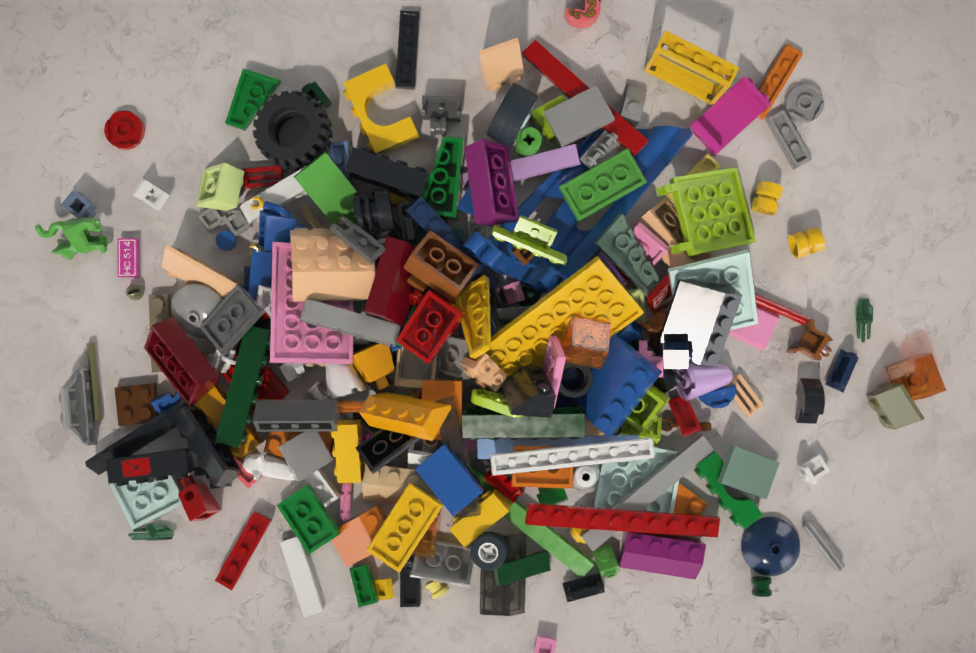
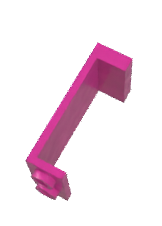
M743 76L726 94L689 126L691 132L714 156L771 105L768 102L770 101L769 97L764 92L760 93L755 88L756 84L751 78Z

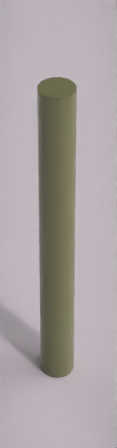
M86 343L94 421L103 419L95 343Z

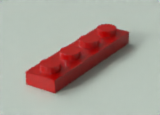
M256 510L253 512L215 579L217 583L231 591L235 588L272 519Z

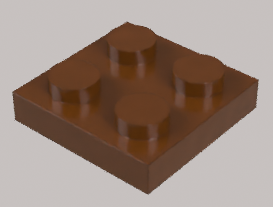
M156 383L114 387L118 426L143 424L159 415L151 403V399L157 397Z

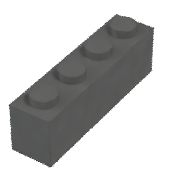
M266 399L256 402L253 423L257 432L337 431L340 409L337 400Z

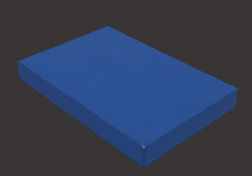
M252 251L248 293L256 301L259 285L272 288V253Z
M446 443L415 469L452 516L457 514L484 491Z

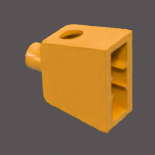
M373 343L353 352V365L365 382L375 381L379 390L389 386L386 375L395 370L389 346Z

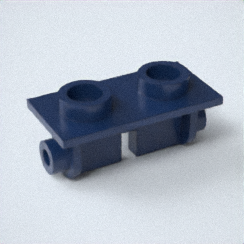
M840 349L825 385L844 393L859 359L857 354Z

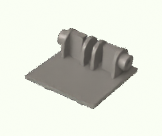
M605 130L582 155L580 160L591 169L625 150V148L616 140L618 137L615 133L609 134Z

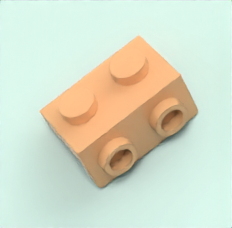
M485 353L477 361L464 357L460 362L465 368L464 372L471 378H475V383L484 390L488 388L496 392L507 378V375Z

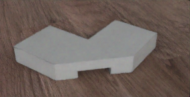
M208 208L198 215V218L208 232H212L223 223H226L233 235L238 237L253 227L249 225L243 212L238 209L224 211Z

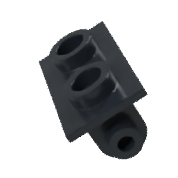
M600 573L562 583L567 602L605 592Z

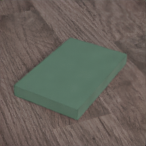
M731 444L717 482L767 499L780 462Z

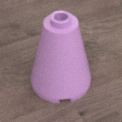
M689 362V369L676 371L684 378L676 388L681 398L691 400L728 385L733 377L732 371L726 365L717 364V367L702 366Z

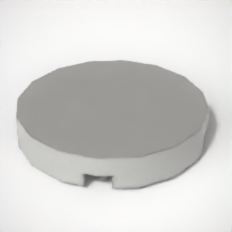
M810 84L793 87L784 100V109L788 117L798 123H809L815 120L824 108L821 91Z

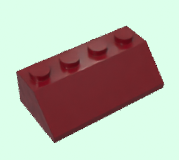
M173 317L151 326L144 349L189 407L193 406L215 387L219 378L217 370L211 366L205 355L199 351L194 341L187 336L182 326Z

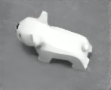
M269 453L265 455L249 454L242 461L243 467L248 473L254 474L255 480L261 474L272 478L290 481L297 480L288 463L282 457Z

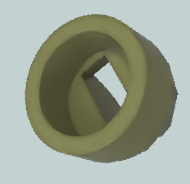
M133 284L127 288L126 295L131 300H140L144 295V290L141 286ZM138 289V292L131 294V291Z

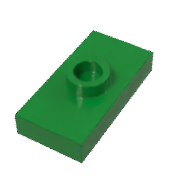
M370 563L349 568L358 607L379 602Z

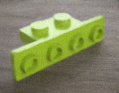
M522 215L519 216L512 232L497 225L492 227L491 234L499 241H508L514 247L521 250L523 248L527 249L533 255L548 258L550 262L556 265L562 264L565 266L567 263V256L550 248L557 235V230Z

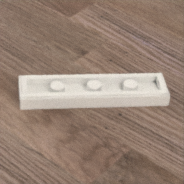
M297 536L281 541L282 551L303 616L307 617L322 612L324 608L304 547Z

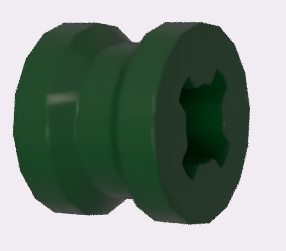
M751 577V582L753 583L752 595L758 597L772 596V590L770 589L772 579L770 577Z

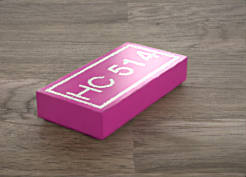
M138 238L117 239L119 278H140Z

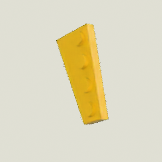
M486 275L463 288L455 299L456 305L467 312L461 324L469 354L474 359L491 349L489 278Z

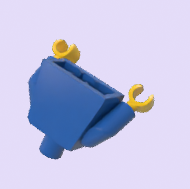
M259 196L252 198L259 201V206L251 204V207L253 209L261 207L263 210H260L258 243H251L249 248L272 253L273 242L290 243V230L305 228L304 224H297V220L282 206L269 201L263 202Z

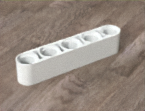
M302 169L256 196L261 197L263 202L269 201L282 207L289 205L307 194L294 178ZM252 198L240 206L249 225L259 222L260 210H263L261 207L259 209L251 207V204L259 206V201Z

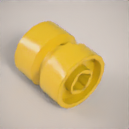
M758 182L755 192L757 197L753 199L751 210L764 215H776L779 207L777 200L781 199L784 188L773 182Z
M816 226L806 229L803 233L800 231L788 235V246L793 257L797 259L807 256L809 252L813 254L823 251L825 249V239L821 230Z

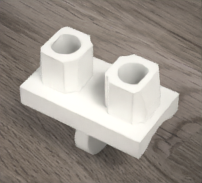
M238 342L227 355H222L216 349L215 353H210L207 356V361L217 372L226 373L231 364H236L237 358L234 356Z

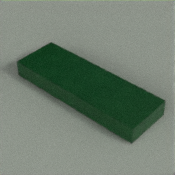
M543 550L504 562L499 568L494 569L496 585L502 586L550 571L548 551Z

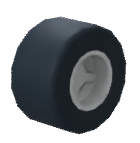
M493 531L480 534L474 540L471 547L473 562L483 570L499 568L504 563L508 553V545L505 539Z

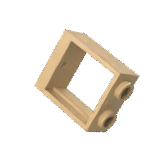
M405 348L399 349L394 386L422 388V380L402 378ZM437 355L432 360L430 380H436Z

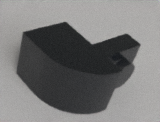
M800 378L796 390L799 401L795 415L796 423L816 424L819 415H823L825 408V393L820 379Z

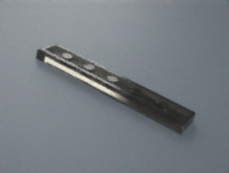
M454 396L434 400L433 402L452 407L440 427L443 445L445 443L472 475ZM478 497L459 511L461 518L481 514Z

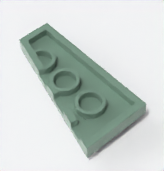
M619 214L594 244L647 297L660 283V279L650 261H647L643 254L644 251L641 245H638L635 240V235L626 224L624 215Z

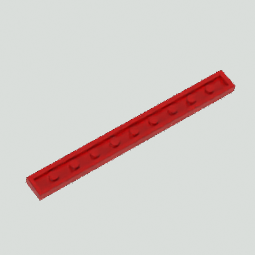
M527 503L525 524L718 538L721 518L709 515Z

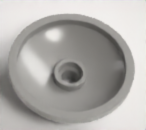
M197 283L188 284L174 294L171 301V312L173 318L182 326L187 334L196 338L208 339L200 326L224 299L209 286Z

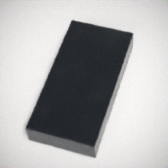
M403 567L400 571V607H420V578L411 577L412 567Z

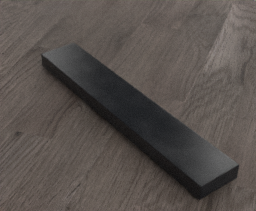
M182 399L85 461L86 467L98 475L107 471V459L130 456L176 427V419L182 407L187 405V403Z

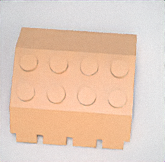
M294 228V230H290L293 301L368 300L375 277L374 262L370 264L343 242L341 238L336 237L328 228H312V230H308V228ZM366 230V232H367L370 236H372L370 230Z

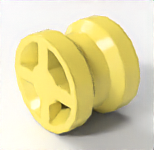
M429 580L425 584L426 589L431 591L433 599L440 597L449 589L448 584Z

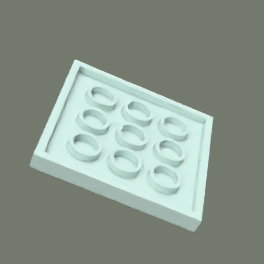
M748 250L668 269L672 297L678 279L731 285L743 296L730 330L758 324L750 253Z
M653 447L654 458L601 464L593 507L611 509L675 456L678 451ZM679 480L642 511L673 513Z

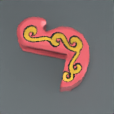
M584 0L583 10L565 9V21L575 28L591 27L599 17L601 11L599 1L601 0Z

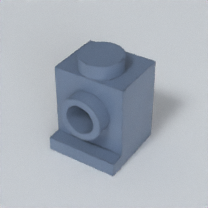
M72 190L61 203V206L77 219L95 217L96 215L95 209L97 206L78 191Z

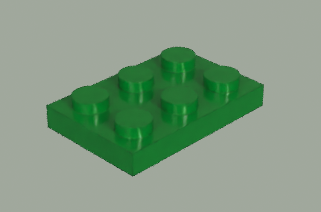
M307 484L277 505L308 555L341 534L310 484Z

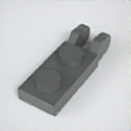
M343 216L339 218L338 222L346 231L336 224L330 226V230L336 237L341 238L343 242L370 264L385 252V247L356 223L353 224Z

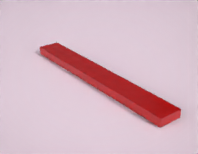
M534 40L522 52V56L568 98H572L590 89L538 41ZM608 105L615 121L602 128L609 134L615 133L618 137L616 140L625 149L628 148L635 157L648 144L649 140Z

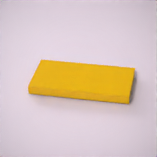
M410 482L366 551L400 573L442 508L443 503Z

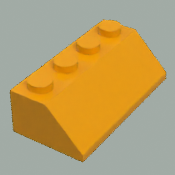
M385 392L368 396L359 413L369 426L433 441L452 407L442 403Z

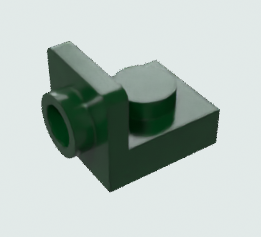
M315 81L306 84L300 92L301 94L305 93L313 97L319 105L323 104L326 109L332 105L330 99Z

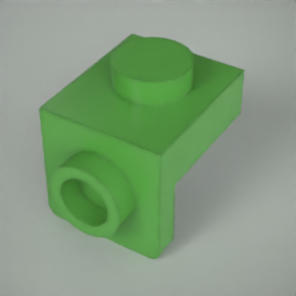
M611 544L592 551L601 577L611 578L617 575L620 569Z

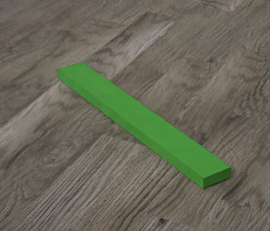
M472 465L468 468V471L477 477L480 486L484 490L478 497L481 498L487 490L492 492L495 489L483 478L485 475ZM507 499L512 506L504 517L574 573L583 578L594 566L595 562L553 528L549 526L526 525L527 508L517 500L513 504Z

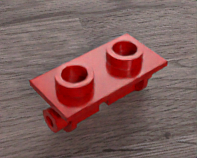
M490 468L483 478L514 504L525 490L523 487H512V479L508 478V474L492 475V469Z

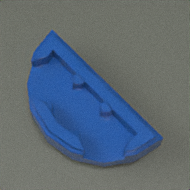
M736 384L720 387L699 396V399L711 408L728 406L736 395Z

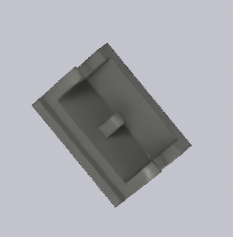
M422 95V120H430V117H435L436 119L446 117V121L461 122V97Z

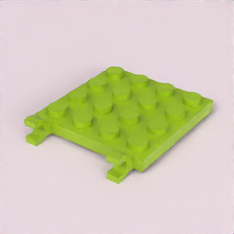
M737 167L673 177L669 179L670 184L656 188L657 196L673 194L684 238V243L670 247L672 254L687 251L689 257L756 242Z

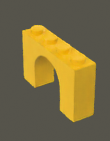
M386 63L343 82L346 88L343 90L347 101L351 100L354 105L351 107L355 119L359 117L362 123L359 125L363 136L367 135L370 140L367 142L371 154L374 152L376 155L378 153L386 154L419 139L418 132L410 116L388 126L377 125L368 118L367 108L370 101L376 95L395 87V82Z

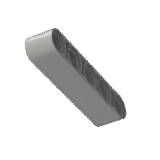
M305 300L300 316L302 322L387 346L393 344V347L397 345L396 340L401 330V326L313 300Z

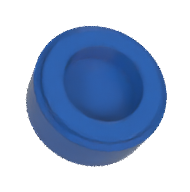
M221 231L216 236V244L220 249L229 251L236 246L237 239L233 233Z

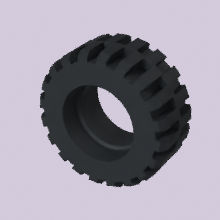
M283 91L280 96L277 94L271 96L272 100L269 102L266 100L262 104L264 106L262 110L258 109L256 113L258 118L257 120L254 119L253 126L256 128V130H253V137L257 139L255 141L257 148L274 164L286 170L299 171L300 167L304 168L326 152L327 147L330 148L332 142L329 138L333 137V131L330 129L332 123L326 111L309 95L301 94L299 91H292L291 94L288 91ZM292 117H306L308 130L304 139L291 147L281 146L279 132L282 125Z

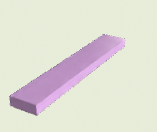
M576 144L510 161L513 182L580 165ZM468 172L462 174L465 190L470 185Z

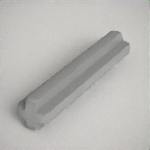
M806 520L802 523V528L834 570L841 571L845 564L814 523Z

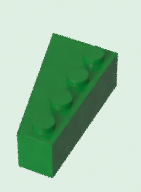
M443 137L429 182L422 196L426 203L441 218L458 220V204L460 202L465 141L463 138Z

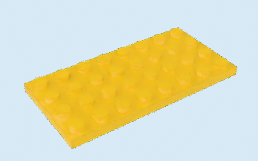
M596 256L491 337V349L485 352V354L508 377L522 366L530 367L531 365H537L543 368L549 337L557 336L566 360L576 359L580 361L614 334L641 316L644 311L601 259ZM468 354L469 358L473 361H477L479 359V357L474 359L470 356V354Z

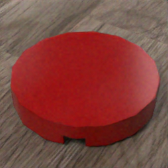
M121 110L113 113L112 117L109 120L107 119L105 123L104 133L106 139L113 146L122 150L137 147L142 142L145 134L142 120L130 111Z

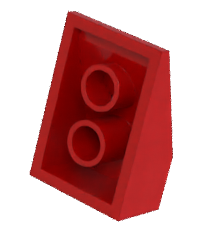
M429 290L396 342L427 364H430L467 312L437 291Z

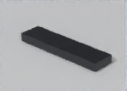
M400 10L396 89L415 90L419 11Z

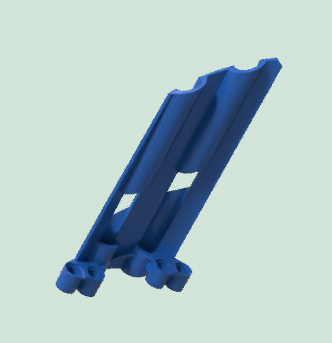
M656 126L651 129H636L649 140L648 144L634 157L647 183L616 200L591 230L582 231L577 228L578 221L558 187L589 170L580 158L605 131L603 128L590 133L577 146L580 165L553 171L517 208L518 216L522 215L529 218L545 198L564 199V202L544 225L557 230V235L550 248L567 256L565 266L553 264L548 258L535 255L526 265H523L515 257L516 255L511 252L514 248L512 243L499 241L493 235L486 239L477 232V229L463 246L489 269L502 275H507L537 292L548 294L585 265L598 249L594 244L598 237L619 214H623L625 217L693 134L690 128L681 129L675 126ZM517 222L501 224L500 227L512 232Z

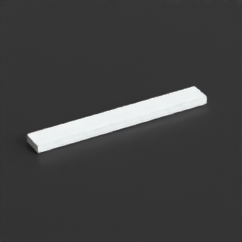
M652 437L490 454L492 475L650 459L654 458Z

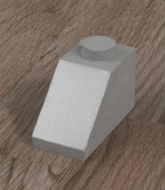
M628 84L620 115L629 124L636 127L640 122L647 89Z

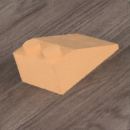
M518 38L479 51L480 72L487 91H498L503 88V85L509 83L511 85L513 83L517 84L524 78Z

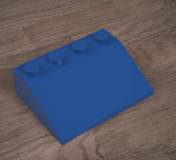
M614 334L590 367L593 376L591 388L586 394L572 399L578 407H584V413L591 423L607 437H610L618 432L663 371ZM584 377L582 378V380L580 381V383L577 385V387L575 388V390L578 389V388H580V387L582 386V384H583V382H584Z

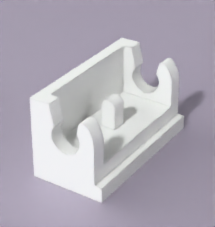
M322 468L304 478L311 485L325 508L341 496V493Z

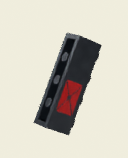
M189 448L107 459L108 484L116 483V486L128 485L129 481L136 480V484L149 482V478H156V481L167 480L168 476L175 475L176 478L188 477V473L194 471L192 452Z

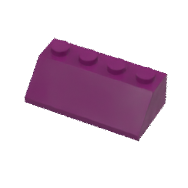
M484 139L464 147L475 223L489 226L517 222L519 216L508 147Z
M623 531L618 565L620 568L696 580L703 566L706 544L698 539L667 534Z

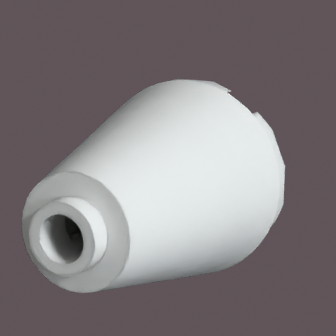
M325 364L327 399L335 400L337 397H346L366 390V386L353 364Z
M600 464L573 467L572 489L584 491L595 486L600 476Z

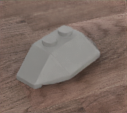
M78 367L60 388L59 402L62 406L60 420L63 428L84 446L97 444L89 367Z

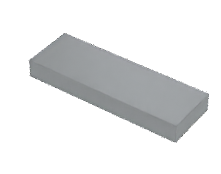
M784 109L765 119L793 170L812 160Z

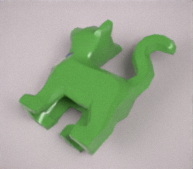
M94 217L57 221L51 223L48 231L44 230L40 224L35 226L37 234L44 238L56 235L58 229L63 231L68 240L57 239L58 245L52 250V254H59L67 260H71L75 254H86L94 250L106 253L109 241L106 235L91 236L89 231L101 232L102 229L100 220H96Z

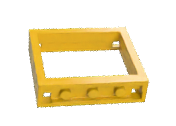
M665 30L644 72L713 106L731 86L740 67ZM664 45L668 46L667 50L663 49ZM659 54H661V55H663V56H665V57H667V58H669V59H671V60H673V61H675V62H677V63H679V64H681V65H683V66H685V67H687V68H689V69H691V70H693V71H695V72H697V73H699V74H701V75H703V76H705V77H707V78H709V79H711V80L717 82L718 84H715V83H713V82H711V81H709V80H707V79H705V78H703V77H701V76H699V75H697V74H695V73H693V72H691V71H689V70H687V69H685V68L679 66L678 64H676V63H674V62H672V61H670V60H668V59H666V58L660 56ZM652 66L656 69L655 71H652L649 68ZM707 95L714 96L712 100L706 98Z

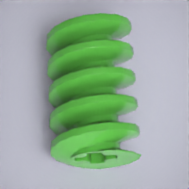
M526 127L518 133L515 150L519 157L524 158L538 153L542 140L540 132L533 127Z

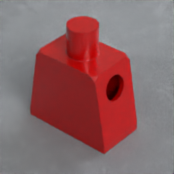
M192 475L181 480L184 490L179 492L178 496L190 522L204 521L221 511L205 483H195Z

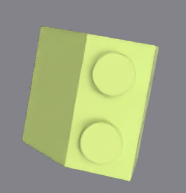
M221 163L204 169L195 206L224 211L237 208L240 202V189L244 183V171L227 163Z

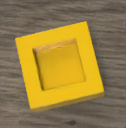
M391 578L374 579L378 600H389L395 597Z

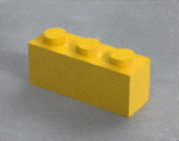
M362 419L339 420L338 430L331 431V436L335 442L333 446V457H336L334 475L337 476L338 483H361L364 478L365 462L355 447L363 442Z
M494 489L492 492L487 490L481 496L482 500L478 503L474 502L473 505L466 508V513L463 515L459 513L451 520L453 524L449 530L464 547L509 512L512 505L498 490Z

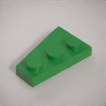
M242 69L225 124L246 131L257 116L258 109L261 110L263 108L262 104L269 100L281 81Z

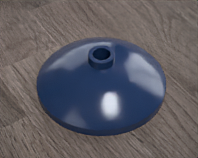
M762 517L745 529L741 539V553L747 565L755 572L765 576H777L790 570L796 563L800 553V540L795 529L786 521L777 517ZM774 546H777L776 552H772Z

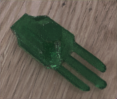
M859 298L856 306L857 338L860 339L861 324V342L864 343L865 324H867V339H870L873 306L870 304L869 299Z
M149 523L146 525V528L133 530V532L148 533L128 534L131 540H170L173 538L174 530L166 526H154L153 523Z

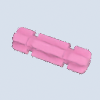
M341 483L340 510L342 512L340 513V520L349 521L351 519L352 493L350 491H352V483Z

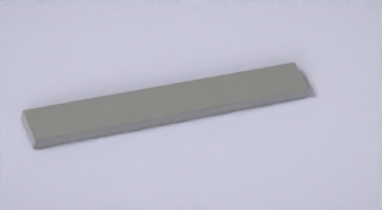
M700 434L611 509L642 511L712 453L714 449L704 435ZM586 529L580 536L590 549L594 551L617 531Z

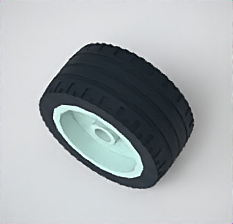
M513 83L489 126L487 135L500 144L511 148L516 141L518 133L524 129L531 116L530 112L538 96L523 86Z

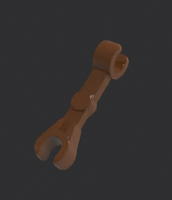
M662 419V422L668 421L670 423L668 428H661L663 431H671L673 427L679 428L677 423H673L670 419ZM699 422L702 431L711 430V423Z

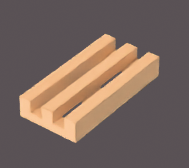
M741 374L736 375L728 385H725L736 384V390L751 408L748 410L739 397L735 395L734 401L746 417L751 416L758 408L764 406ZM737 380L741 383V385L744 387V389L747 391L750 397L754 400L756 405H754L751 402V400L748 398L745 392L741 389V387L736 382Z

